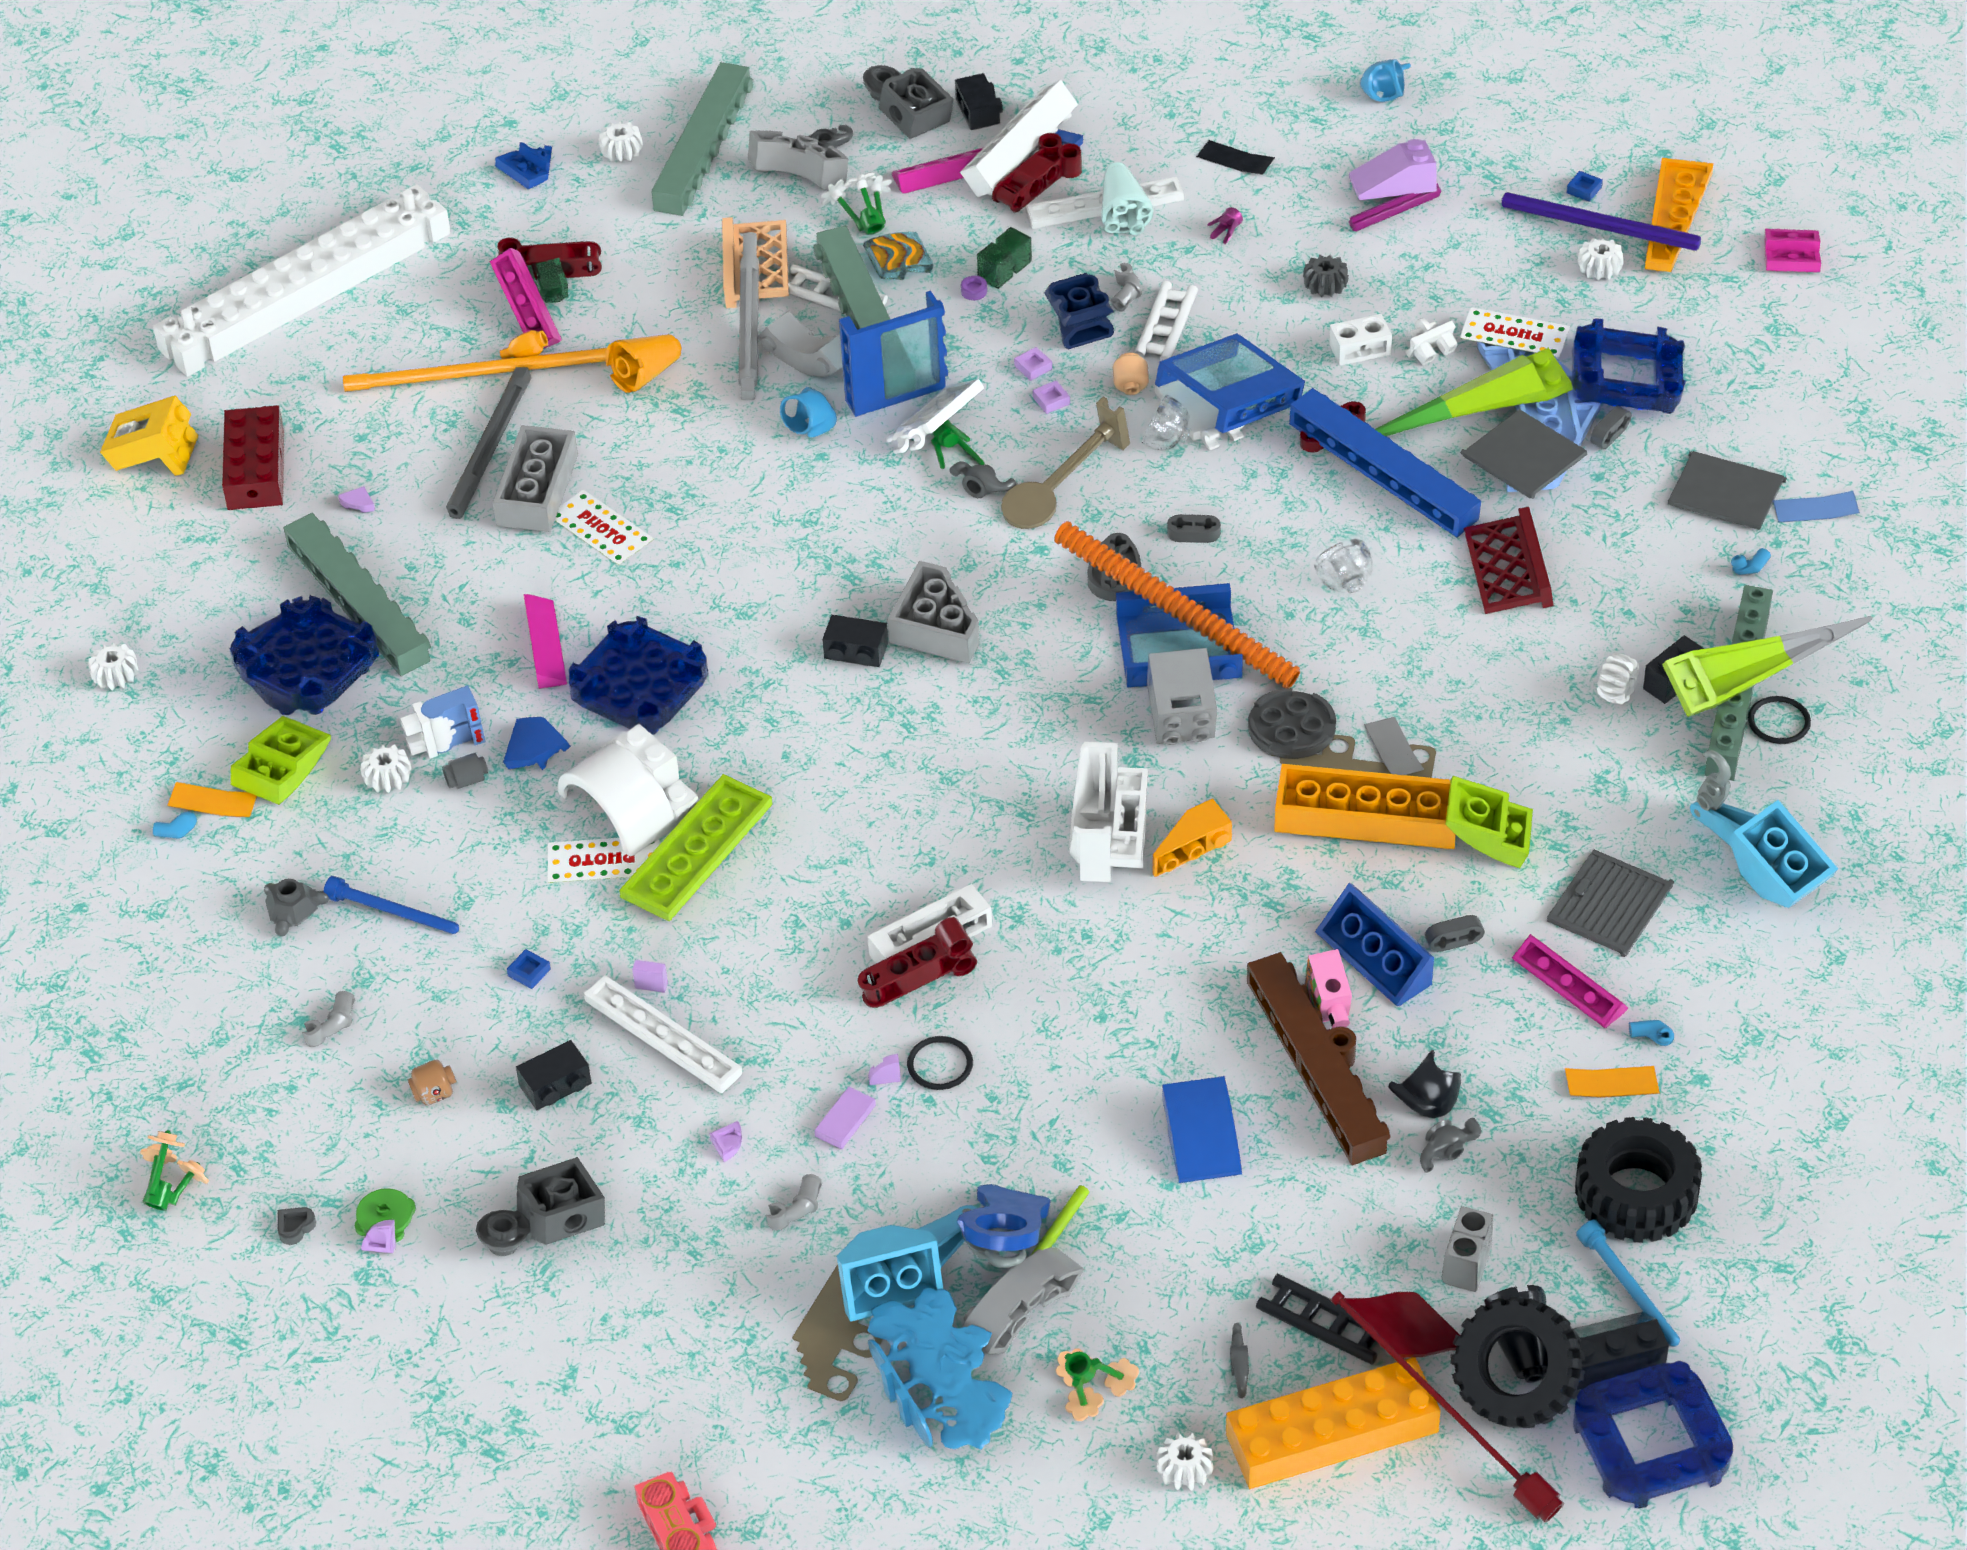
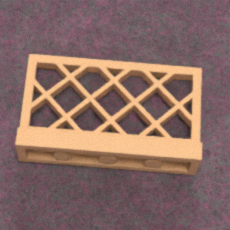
M733 217L722 218L723 289L726 308H737V300H740V261L743 257V237L740 233L753 232L756 233L757 240L762 238L767 241L761 247L757 245V258L760 256L767 258L765 262L759 264V275L762 273L768 276L764 281H759V299L789 296L786 220L733 224ZM772 230H781L774 237L767 234L769 231ZM773 246L780 249L775 254L768 252ZM774 263L780 266L775 272L768 269ZM776 281L783 285V287L770 288L769 285Z

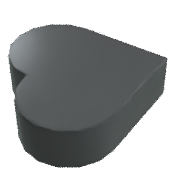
M299 1207L278 1210V1234L281 1242L286 1245L297 1244L302 1240L305 1233H309L316 1226L315 1215L310 1208Z

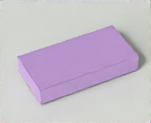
M848 1086L814 1130L815 1137L843 1149L876 1106L875 1099Z

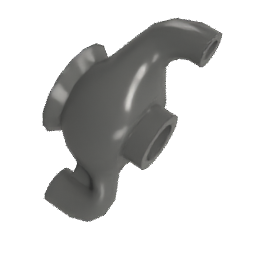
M959 461L949 469L950 473L955 477L959 474L965 475L962 480L963 487L974 498H982L986 493L1005 492L1017 485L1016 481L1012 478L1006 482L999 481L996 478L995 470L989 465L970 466L966 462Z
M1475 1118L1468 1119L1463 1129L1452 1126L1451 1120L1440 1121L1429 1129L1425 1136V1140L1429 1142L1420 1155L1421 1167L1426 1173L1434 1168L1431 1161L1432 1158L1438 1157L1454 1160L1464 1152L1463 1145L1465 1142L1479 1138L1482 1130Z

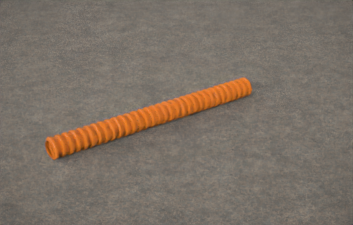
M1066 521L1058 528L1054 537L1056 544L1062 543L1064 549L1069 548V552L1076 553L1078 558L1083 557V561L1091 562V566H1098L1099 571H1105V575L1112 576L1115 581L1120 580L1121 585H1127V589L1134 590V593L1137 595L1142 594L1143 599H1149L1151 604L1156 603V607L1159 609L1164 608L1165 613H1171L1173 618L1178 617L1181 623L1186 622L1187 627H1193V631L1197 633L1200 631L1203 637L1208 636L1209 641H1216L1215 644L1217 646H1223L1225 651L1230 650L1231 655L1242 654L1245 664H1252L1253 669H1260V673L1263 675L1268 674L1269 679H1275L1277 684L1282 683L1283 688H1290L1296 682L1300 674V667H1293V663L1290 661L1285 662L1283 656L1277 657L1278 653L1270 652L1268 647L1263 648V644L1260 642L1255 643L1254 638H1248V634L1244 632L1241 634L1240 629H1233V625L1230 623L1225 624L1226 621L1224 619H1218L1216 614L1211 615V611L1208 609L1203 610L1202 605H1196L1194 600L1189 601V597L1186 595L1181 596L1180 591H1174L1172 586L1167 587V583L1164 581L1159 582L1158 577L1154 576L1152 578L1150 572L1145 573V569L1142 567L1137 568V564L1134 562L1130 564L1128 558L1123 559V555L1120 553L1115 554V550L1112 548L1108 550L1106 544L1101 545V541L1098 539L1094 540V537L1091 535L1086 536L1084 530L1079 531V527H1072L1071 522Z

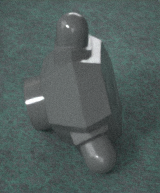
M284 879L278 884L268 883L264 887V893L267 895L265 902L270 921L276 924L275 933L278 936H285L289 931V927L300 925L318 909L317 906L326 904L329 901L328 895L323 891H316L294 879Z

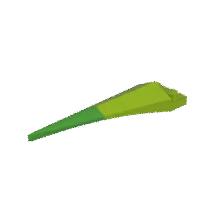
M1548 347L1527 357L1521 355L1375 430L1384 436H1389L1423 425L1472 413L1548 401L1573 390L1572 382Z

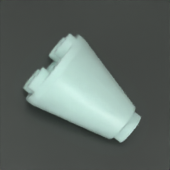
M1120 162L1112 163L1106 168L1104 176L1101 218L1105 230L1108 233L1122 234L1130 232L1132 235L1141 234L1144 232L1145 226L1153 218L1154 209L1152 203L1125 164Z

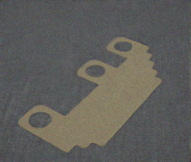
M1335 734L1333 740L1342 739L1348 743L1349 747L1343 753L1333 752L1328 745L1323 749L1322 755L1315 754L1298 759L1280 757V764L1391 774L1382 762L1352 759L1355 739L1350 736ZM1410 744L1412 751L1417 749L1427 751L1429 759L1425 763H1420L1424 770L1407 774V776L1432 778L1436 756L1435 748Z
M838 1264L792 1339L800 1343L796 1350L803 1353L800 1363L807 1366L804 1372V1376L810 1378L807 1388L837 1401H844L850 1396L858 1382V1378L850 1372L832 1366V1363L841 1349L864 1358H870L872 1354L870 1349L860 1350L854 1346L853 1340L856 1335L869 1332L867 1331V1326L857 1323L859 1320L850 1322L845 1313ZM874 1337L875 1341L880 1346L883 1339ZM836 1375L844 1376L849 1382L848 1388L842 1393L831 1392L827 1387L828 1380Z

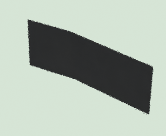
M1211 140L1205 144L1196 156L1238 171L1261 175L1264 174L1275 159V157L1251 154Z

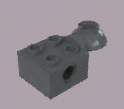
M876 65L865 70L863 82L871 97L880 101L879 109L909 139L950 122L954 99L923 68H911L903 74L885 65Z
M576 1157L519 1176L517 1183V1210H498L484 1215L477 1222L476 1233L478 1239L497 1256H507L514 1253L524 1241L530 1239L547 1245L604 1226L605 1197L579 1158Z

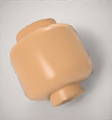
M1129 352L1122 354L1113 364L1115 388L1127 395L1138 394L1146 388L1149 383L1146 360L1137 353Z

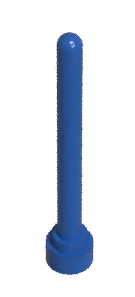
M332 875L324 886L323 892L328 895L329 900L338 902L339 900L344 901L348 899L450 934H456L459 931V925L456 922L350 888L349 884L345 883V880Z

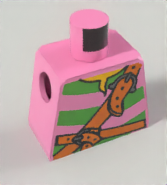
M1339 950L1308 955L1304 985L1309 992L1311 1004L1313 1007L1317 1006L1319 1008L1323 1022L1330 1021L1332 1028L1347 1027L1350 1024L1348 1016L1352 994Z

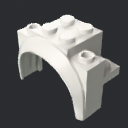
M1084 742L1081 746L1069 837V853L1080 864V881L1111 882L1112 867L1143 868L1147 823L1148 768L1118 767V743Z

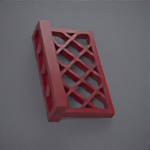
M1529 506L1519 508V516L1464 528L1485 614L1541 602L1542 608L1554 606L1551 585ZM1516 526V531L1510 537L1501 533L1503 529ZM1485 534L1488 537L1481 543L1472 539V536ZM1495 539L1504 542V545L1499 550L1489 546ZM1511 546L1521 549L1516 557L1506 553ZM1483 552L1493 555L1488 563L1478 559ZM1500 559L1510 563L1505 570L1495 567ZM1517 566L1527 570L1521 577L1511 573ZM1489 572L1499 576L1493 583L1483 580ZM1505 579L1515 583L1510 590L1500 587ZM1522 586L1533 590V594L1524 596L1516 593ZM1494 592L1504 596L1501 601L1488 602V599Z

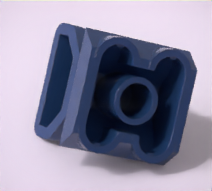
M1083 273L1050 283L1044 294L1058 316L1062 343L1066 349L1106 339L1114 334V327L1106 317L1114 311L1109 304V296L1100 290L1099 281L1095 276Z

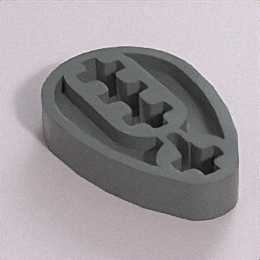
M1113 533L1101 542V545L1106 544L1108 546V550L1111 548L1115 550L1116 546H1120L1118 553L1123 555V559L1128 558L1130 564L1134 562L1137 564V568L1141 567L1138 550L1126 534ZM1089 562L1087 570L1088 587L1096 597L1106 601H1116V593L1131 591L1127 589V585H1121L1120 580L1117 581L1115 588H1111L1112 576L1105 575V571H1099L1098 566L1093 567L1091 562Z

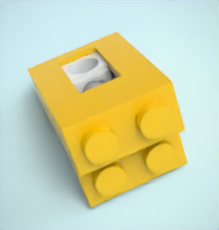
M174 395L115 414L100 453L116 471L160 458L169 470L177 476L184 474L199 435L188 423L191 413Z

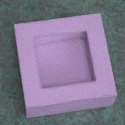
M1037 347L1014 358L1015 367L1030 381L1052 370V361Z
M1057 380L1033 390V399L1046 414L1070 405V396Z
M635 960L632 969L635 988L665 993L668 985L666 965Z

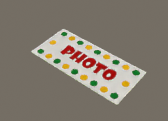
M1471 307L1460 338L1534 353L1549 347L1555 357H1560L1570 326Z
M585 490L580 491L562 504L555 518L556 522L618 565L654 539Z
M620 838L548 843V883L631 877L660 845V840L657 839L633 856H628L623 851Z

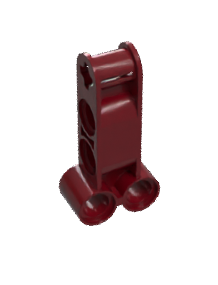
M1055 133L1041 135L1038 140L1039 151L995 186L992 200L1009 206L1010 210L1015 213L1024 208L1062 176L1065 178L1078 177L1082 173V153L1078 145L1073 143L1062 145L1061 137Z
M508 237L500 240L497 245L498 256L509 248L519 251L533 280L591 277L599 274L602 269V264L599 261L601 247L593 241L521 245L518 239ZM588 247H590V256H588ZM589 262H592L591 271L589 270Z
M955 917L944 919L936 926L935 935L863 970L859 974L857 981L859 987L863 990L862 998L864 1003L871 1008H878L950 972H953L956 976H964L972 972L977 965V959L971 951L973 942L959 920ZM867 975L870 976L872 984L868 982ZM876 991L879 992L880 1000L877 998Z

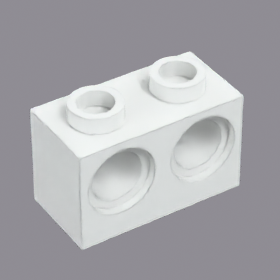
M1382 314L1331 324L1329 345L1339 366L1391 355L1392 334Z

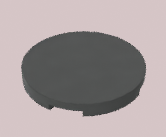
M1293 688L1278 689L1263 695L1254 703V707L1248 717V732L1252 741L1268 754L1288 759L1305 758L1319 753L1331 743L1336 732V715L1328 701L1316 693L1311 695L1293 691Z

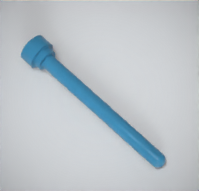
M1590 1220L1583 1224L1576 1233L1577 1238L1585 1247L1596 1250L1641 1310L1658 1320L1668 1345L1672 1347L1677 1346L1680 1343V1337L1605 1242V1230L1597 1220Z

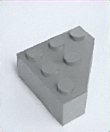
M919 561L887 618L889 643L969 664L980 644L978 619L974 612L971 613L966 599L958 586L955 587L946 567Z

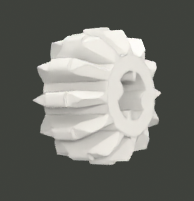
M621 121L618 124L610 123L609 127L602 128V133L599 134L598 139L603 157H609L610 162L619 160L621 163L626 159L631 161L632 157L639 156V151L642 150L643 145L638 127L632 126L631 122L623 124Z
M1592 238L1591 242H1584L1580 253H1578L1580 272L1586 273L1588 278L1596 277L1598 281L1600 278L1610 280L1611 276H1618L1624 262L1621 245H1615L1614 240L1605 241L1604 238L1601 240Z
M115 642L110 647L103 645L102 650H93V657L89 658L88 663L90 676L94 683H98L101 689L109 687L112 691L117 686L124 688L125 683H133L134 676L138 674L139 669L136 654L133 650H129L126 644L118 647Z
M1613 653L1609 656L1599 673L1600 677L1597 682L1598 695L1614 704L1627 702L1637 684L1639 663L1622 653Z
M382 744L381 749L377 750L371 747L370 754L363 755L360 771L368 788H374L377 793L385 789L389 793L392 788L401 790L402 783L409 782L411 763L404 749L398 750L395 744L386 748Z
M1179 1432L1176 1435V1440L1166 1437L1164 1447H1159L1157 1451V1471L1163 1475L1165 1485L1175 1482L1177 1491L1182 1485H1187L1191 1491L1194 1488V1483L1204 1486L1206 1476H1210L1213 1472V1452L1211 1448H1207L1205 1438L1195 1441L1193 1432L1188 1438H1183Z

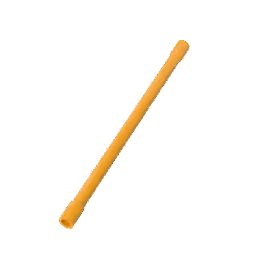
M607 348L374 374L344 375L343 385L344 391L347 392L380 386L514 372L516 367H528L529 370L605 362Z

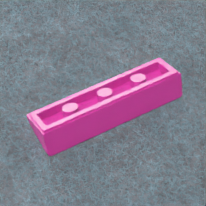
M983 148L895 170L892 172V177L899 190L904 194L962 179L964 177L960 172Z
M509 248L491 260L490 264L523 333L530 330L537 332L542 330L548 339V345L544 348L562 341L521 253Z
M523 594L538 688L567 685L554 602L551 599Z
M1531 934L1512 957L1522 967L1605 1029L1628 1009L1623 1002Z

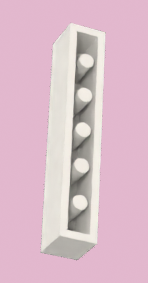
M1061 80L1044 86L960 172L977 197L985 194L992 196L995 186L1029 159L1031 152L1039 149V137L1045 133H1056L1058 131L1057 126L1072 116L1070 112L1078 104Z

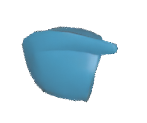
M1396 59L1376 62L1365 70L1360 79V87L1371 99L1379 102L1391 101L1402 97L1404 94L1403 71L1411 68V64L1400 65ZM1381 91L1384 92V94L1382 95V97L1377 96V92Z
M806 387L800 394L787 396L781 401L780 415L782 421L796 434H807L809 437H816L832 429L837 422L836 413L826 397L813 388ZM789 399L798 400L794 417H789L785 412V405Z

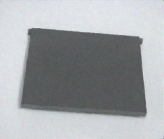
M1519 409L1466 450L1462 449L1460 453L1464 458L1526 497L1534 499L1535 494L1587 455V450Z
M1690 451L1688 454L1690 458L1668 500V505L1760 530L1782 483H1786L1787 478L1780 474Z
M1593 849L1547 916V922L1619 952L1622 957H1625L1672 889L1674 881L1671 879L1669 881Z

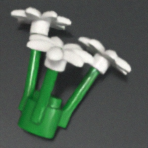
M869 172L865 175L860 174L858 178H850L846 183H844L843 179H840L835 186L829 184V191L821 194V198H824L822 205L824 206L829 202L834 205L839 202L856 223L859 231L864 230L866 234H875L881 231L886 223L882 212L880 195L881 191H891L887 185L891 184L892 180H882V175L875 176L874 172ZM849 186L850 188L857 186L867 208L861 211L860 219L843 199L846 196V193L843 191ZM869 194L874 196L876 209L872 207Z

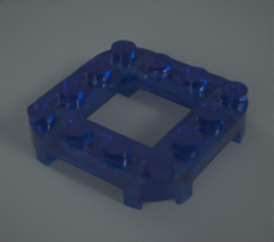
M1594 318L1592 324L1583 327L1578 326L1572 346V385L1577 392V399L1582 402L1592 401L1610 406L1661 411L1667 414L1673 413L1681 402L1686 380H1683L1684 341H1677L1667 335V328L1657 326L1655 335L1603 328V319ZM1601 353L1653 360L1654 385L1604 378V369H1601Z
M1686 1362L1661 1363L1596 1382L1580 1390L1577 1395L1573 1428L1575 1434L1580 1433L1603 1480L1602 1489L1609 1498L1614 1496L1621 1501L1634 1503V1508H1644L1648 1506V1499L1708 1482L1710 1488L1721 1483L1722 1477L1730 1468L1733 1454L1732 1439L1703 1382ZM1666 1400L1669 1406L1674 1405L1694 1447L1636 1464L1612 1416Z

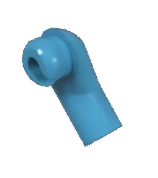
M1760 548L1750 560H1746L1744 555L1740 557L1736 555L1731 560L1732 570L1738 575L1758 573L1771 558V554L1767 549Z
M189 811L181 813L170 823L155 822L153 825V835L176 839L183 838L195 827L197 817L193 812Z
M1660 1020L1629 1022L1631 1038L1647 1036L1661 1046L1670 1045L1674 1040L1673 1030Z

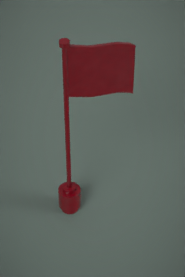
M1340 1291L1337 1292L1330 1301L1335 1306L1339 1304L1516 1479V1482L1513 1484V1487L1516 1489L1513 1496L1536 1519L1541 1518L1545 1523L1552 1519L1564 1505V1502L1559 1499L1560 1494L1537 1471L1531 1475L1528 1472L1521 1475L1403 1359L1426 1357L1447 1351H1455L1456 1345L1453 1342L1455 1336H1460V1334L1416 1292H1393L1371 1298H1344L1345 1296Z

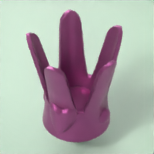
M1233 207L1227 208L1220 217L1207 224L1211 226L1220 222L1211 233L1210 238L1215 239L1228 229L1223 241L1226 245L1235 228L1243 222L1242 214Z

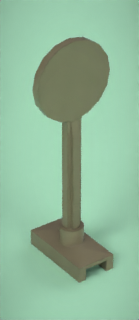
M1103 396L1096 403L1100 425L1094 430V434L1045 482H1025L1008 490L1002 498L1001 504L1004 519L1010 525L1020 529H1032L1048 522L1055 514L1057 506L1053 490L1102 442L1108 441L1121 450H1124L1130 444L1124 408L1119 406L1115 411L1109 409L1108 400Z

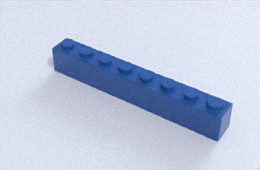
M1311 388L1290 405L1289 424L1300 432L1306 433L1307 437L1318 440L1319 445L1458 538L1464 533L1465 527L1472 526L1479 520L1481 500L1474 494L1469 493L1453 480L1436 471L1431 465L1415 457L1410 451L1394 443L1389 437L1384 436L1368 423L1363 422L1347 409L1330 400L1326 395Z

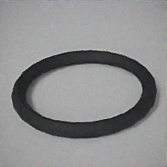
M1770 696L1759 700L1751 707L1748 714V722L1752 731L1763 740L1776 744H1789L1800 740L1808 733L1811 726V718L1807 709L1796 700L1783 696ZM1784 702L1793 705L1801 711L1804 716L1805 725L1798 734L1792 737L1775 738L1766 735L1758 729L1754 721V715L1764 704Z
M935 1036L922 1040L914 1046L907 1059V1068L913 1080L919 1085L933 1090H945L953 1088L966 1080L973 1068V1057L968 1047L961 1041L947 1036ZM936 1042L953 1044L965 1054L967 1060L966 1068L961 1076L951 1082L943 1084L928 1082L918 1076L913 1065L914 1058L920 1049Z

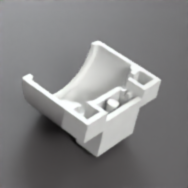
M640 724L627 732H622L602 745L599 751L563 773L558 780V794L564 799L568 796L567 791L577 785L598 802L614 825L623 851L628 856L635 855L673 830L699 801L698 795L679 780L676 755Z

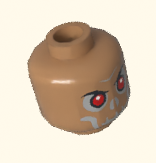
M432 1060L415 1067L411 1071L412 1077L407 1079L416 1102L422 1101L425 1105H432L449 1098L453 1093L451 1085L457 1083L450 1065L444 1067L439 1060Z

